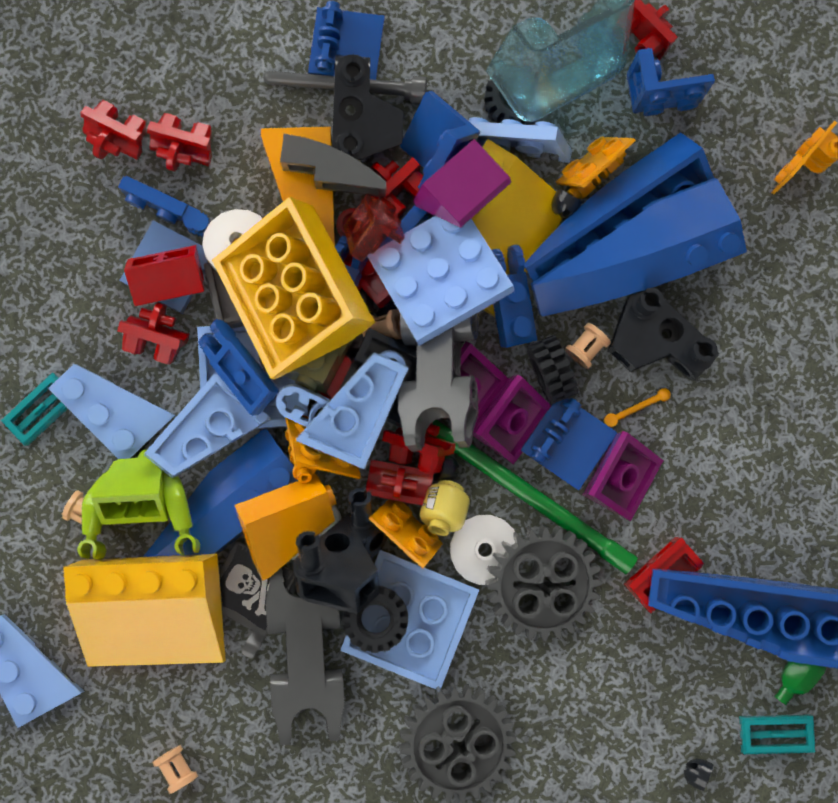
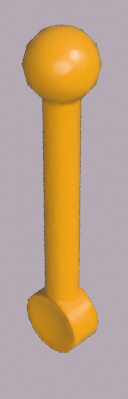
M661 388L657 395L617 414H607L604 417V424L614 427L619 420L658 401H668L671 393L667 388Z

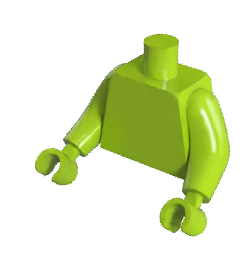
M142 450L137 458L115 460L108 471L103 473L92 485L83 499L82 534L86 535V539L78 545L77 552L79 556L89 559L90 550L93 546L92 556L94 560H102L105 557V544L97 541V535L101 534L102 525L168 521L169 517L174 531L179 532V537L175 541V550L180 555L185 556L183 544L186 540H191L193 551L197 554L200 550V542L196 537L190 535L189 528L193 527L186 493L179 476L177 475L174 478L168 476L144 456L146 450Z

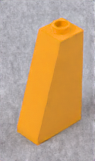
M331 127L261 128L263 146L282 202L288 197H292L313 205L335 246L334 192L316 189L315 175L283 171L280 163L284 134L305 137L332 146Z

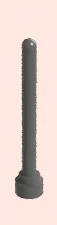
M267 71L263 76L265 83L269 85L334 90V76ZM413 76L412 79H406L405 82L370 79L369 93L404 96V100H410L411 104H420L427 91V77Z

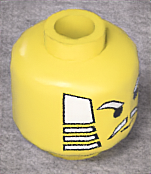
M441 480L427 489L419 516L422 522L428 526V530L431 533L447 536L449 532L459 531L465 524L470 505L469 496L464 492V488L460 484L449 480Z

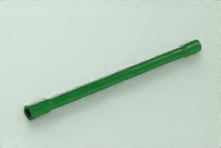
M437 419L433 421L432 425L439 426L440 428L436 438L455 443L451 429ZM456 443L455 454L567 532L569 530L572 531L578 540L582 539L601 558L625 575L631 571L638 560L637 556L614 540L603 536L472 443L470 447L459 448Z

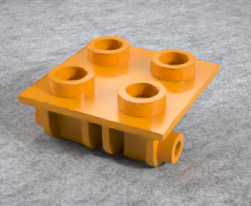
M836 121L825 130L819 127L800 146L793 159L773 179L778 183L771 192L773 195L797 173L802 165L814 173H822L837 161L838 136L831 131L837 124Z
M599 137L587 147L588 153L580 160L576 159L564 167L562 170L563 175L556 183L569 186L568 194L577 199H584L596 188L594 184L597 186L601 184V179L598 175L606 179L609 174L613 173L624 163L625 150L636 140L634 138Z
M302 415V417L309 419L308 416ZM285 417L287 425L285 438L289 442L288 453L290 462L294 464L292 473L295 479L300 483H307L311 481L316 470L356 479L361 478L359 467L296 441V438L306 427Z
M388 499L369 518L373 524L390 538L391 542L398 545V548L402 549L403 553L422 568L427 565L443 545L438 535L431 533L427 525H422L412 515L411 509L403 502Z

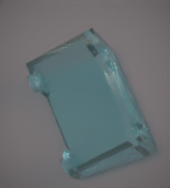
M597 0L590 12L581 16L577 22L578 25L559 35L556 34L545 20L536 17L525 19L512 26L486 72L514 113L525 121H537L619 75L627 63L635 0Z

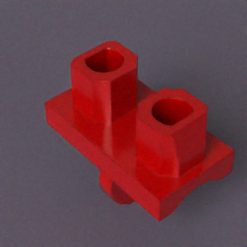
M627 0L612 26V31L619 38L626 39L633 33L640 40L634 48L636 53L641 49L652 48L654 58L657 57L659 60L668 53L669 48L678 38L671 31L673 26L665 19L670 9L663 5L656 10L650 3L645 5L641 0Z
M102 100L94 109L88 106L83 108L80 112V116L84 118L83 133L87 135L86 141L94 145V157L103 159L108 153L118 156L122 152L138 160L142 154V140L146 133L145 120L135 115H130L125 123L122 124L116 121L118 109L105 100Z
M164 113L158 123L150 121L147 127V133L150 135V150L156 151L157 157L166 159L167 170L175 172L180 163L190 166L192 162L209 166L212 159V131L210 125L197 122L194 123L191 132L181 130V119L168 113Z
M413 157L393 176L391 175L399 169V166L393 160L385 168L378 162L371 166V170L385 180L387 184L386 198L371 196L367 200L370 204L369 209L375 215L380 212L388 220L395 222L406 210V207L396 196L405 189L413 198L416 197L423 175L420 173V164Z
M160 302L156 303L153 310L141 308L139 318L130 315L126 321L121 320L117 330L124 333L122 341L123 351L132 354H142L147 340L157 344L153 359L164 364H171L175 361L180 348L187 344L190 334L173 329L176 318L166 315V304Z
M433 422L426 429L425 443L422 451H416L420 453L417 469L428 474L440 472L445 456L454 454L456 443L436 438L440 428L439 426L432 425ZM399 427L395 432L384 430L382 441L390 443L389 461L404 465L412 463L414 451H410L405 446L402 427Z
M371 459L366 493L370 492L374 497L422 506L427 489L432 486L434 474H428L413 467Z

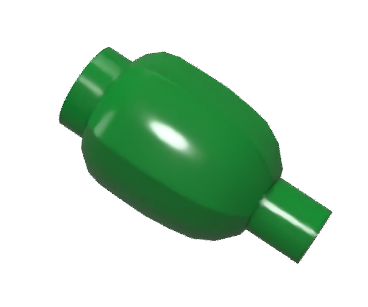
M788 661L781 675L783 685L776 693L775 698L787 705L795 694L802 695L808 693L824 675L826 667Z

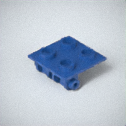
M327 1L326 6L323 8L317 7L308 74L334 76L335 55L346 56L354 54L361 57H370V79L376 80L385 16L344 11L340 9V4L335 1Z
M566 398L551 405L521 451L579 491L615 438L617 432L582 409V405L573 398Z

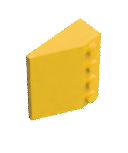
M487 139L482 148L508 174L511 183L471 219L491 250L498 248L504 254V262L506 263L505 273L508 275L510 274L507 257L508 247L519 245L523 250V257L526 262L557 229L563 218L556 215L552 210L551 203L556 191L518 157ZM493 304L483 309L495 317Z
M288 197L212 259L270 379L275 380L349 343L375 324L313 205Z
M218 554L109 558L102 560L87 559L63 567L66 604L88 667L224 663L226 661Z

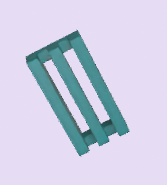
M53 372L1 420L24 446L30 445L68 409L60 402L28 433L24 434L23 431L58 400L52 393L18 426L13 423L59 378Z
M810 714L739 716L741 724L740 738L742 739L741 753L744 755L816 753L814 716ZM805 724V729L750 730V725ZM806 737L805 744L751 745V739Z

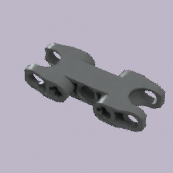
M478 313L421 346L418 345L400 314V332L403 344L406 347L417 346L416 381L402 382L398 391V412L401 418L405 446L410 451H422L428 426L436 419L449 418L451 419V431L454 442L458 444L459 448L470 447L474 426L478 417V389L473 375L461 376V342L472 341L478 338Z
M280 568L270 577L266 596L267 633H285L287 673L270 674L271 708L278 729L280 746L291 745L292 720L297 713L307 708L316 709L325 716L329 741L340 740L341 719L345 706L342 669L324 670L322 630L340 628L339 609L310 603L299 596L289 593L284 587L283 572Z

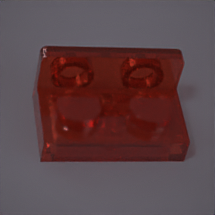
M367 193L343 226L350 255L361 262L365 260L369 253L373 254L377 251L382 243L383 234L399 244L405 239L401 228V221L396 213L397 209L389 200L381 196L376 199Z

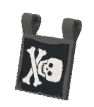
M236 541L219 572L222 615L252 630L241 653L249 658H254L267 635L266 596L270 578L262 581L252 561L248 546ZM283 566L281 567L285 589L289 592L296 576L294 570Z

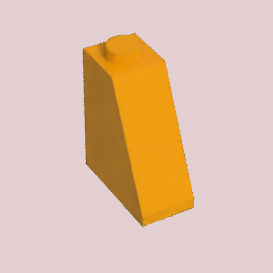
M316 474L307 483L296 481L234 505L252 561L262 581L270 578L298 553L296 538L299 534L313 531L315 536L319 535L335 521L332 506L337 503L334 493L329 484L323 486Z

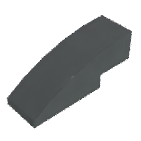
M289 134L283 135L280 158L283 171L315 175L316 189L386 198V181L354 157L330 145L309 138Z

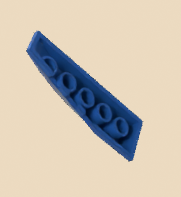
M679 133L602 187L583 203L576 212L570 215L523 264L532 282L567 258L573 259L586 250L585 246L595 239L601 240L613 232L616 225L624 220L629 221L641 213V208L650 202L714 178L703 148L684 134Z
M712 178L650 202L641 208V213L629 221L624 220L616 225L613 232L601 240L595 239L585 246L586 250L573 259L567 258L533 281L531 286L539 315L543 317L617 299L685 277L746 253L741 220L718 179Z
M267 428L261 430L210 470L188 498L187 502L193 527L189 528L190 535L196 537L200 542V550L197 554H219L243 535L234 505L298 481L293 477L292 473L294 464L290 462L287 453ZM171 521L143 557L180 555L175 550V541L179 537V532L174 531ZM186 540L183 544L185 555H197L193 551L192 541Z
M652 569L649 606L691 623L694 622L709 628L721 635L737 639L759 650L762 649L790 662L838 668V589L739 576Z

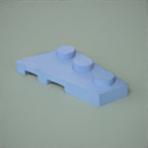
M469 118V122L481 131L476 140L481 147L489 139L507 151H510V147H516V150L535 158H540L543 152L557 154L559 156L558 162L570 163L572 150L560 129L553 123L539 121L535 125H522L521 122L511 119L502 120V123H490L483 118Z
M373 352L301 432L296 441L364 469L408 367Z
M73 364L48 388L118 459L131 458L175 416L173 413L148 402L144 398L115 385L77 364Z
M214 373L146 450L144 456L168 476L174 478L268 422L271 417L263 411L259 415H250L221 377Z
M5 614L0 615V694L17 728L85 692L80 686L73 683L53 660L50 661Z

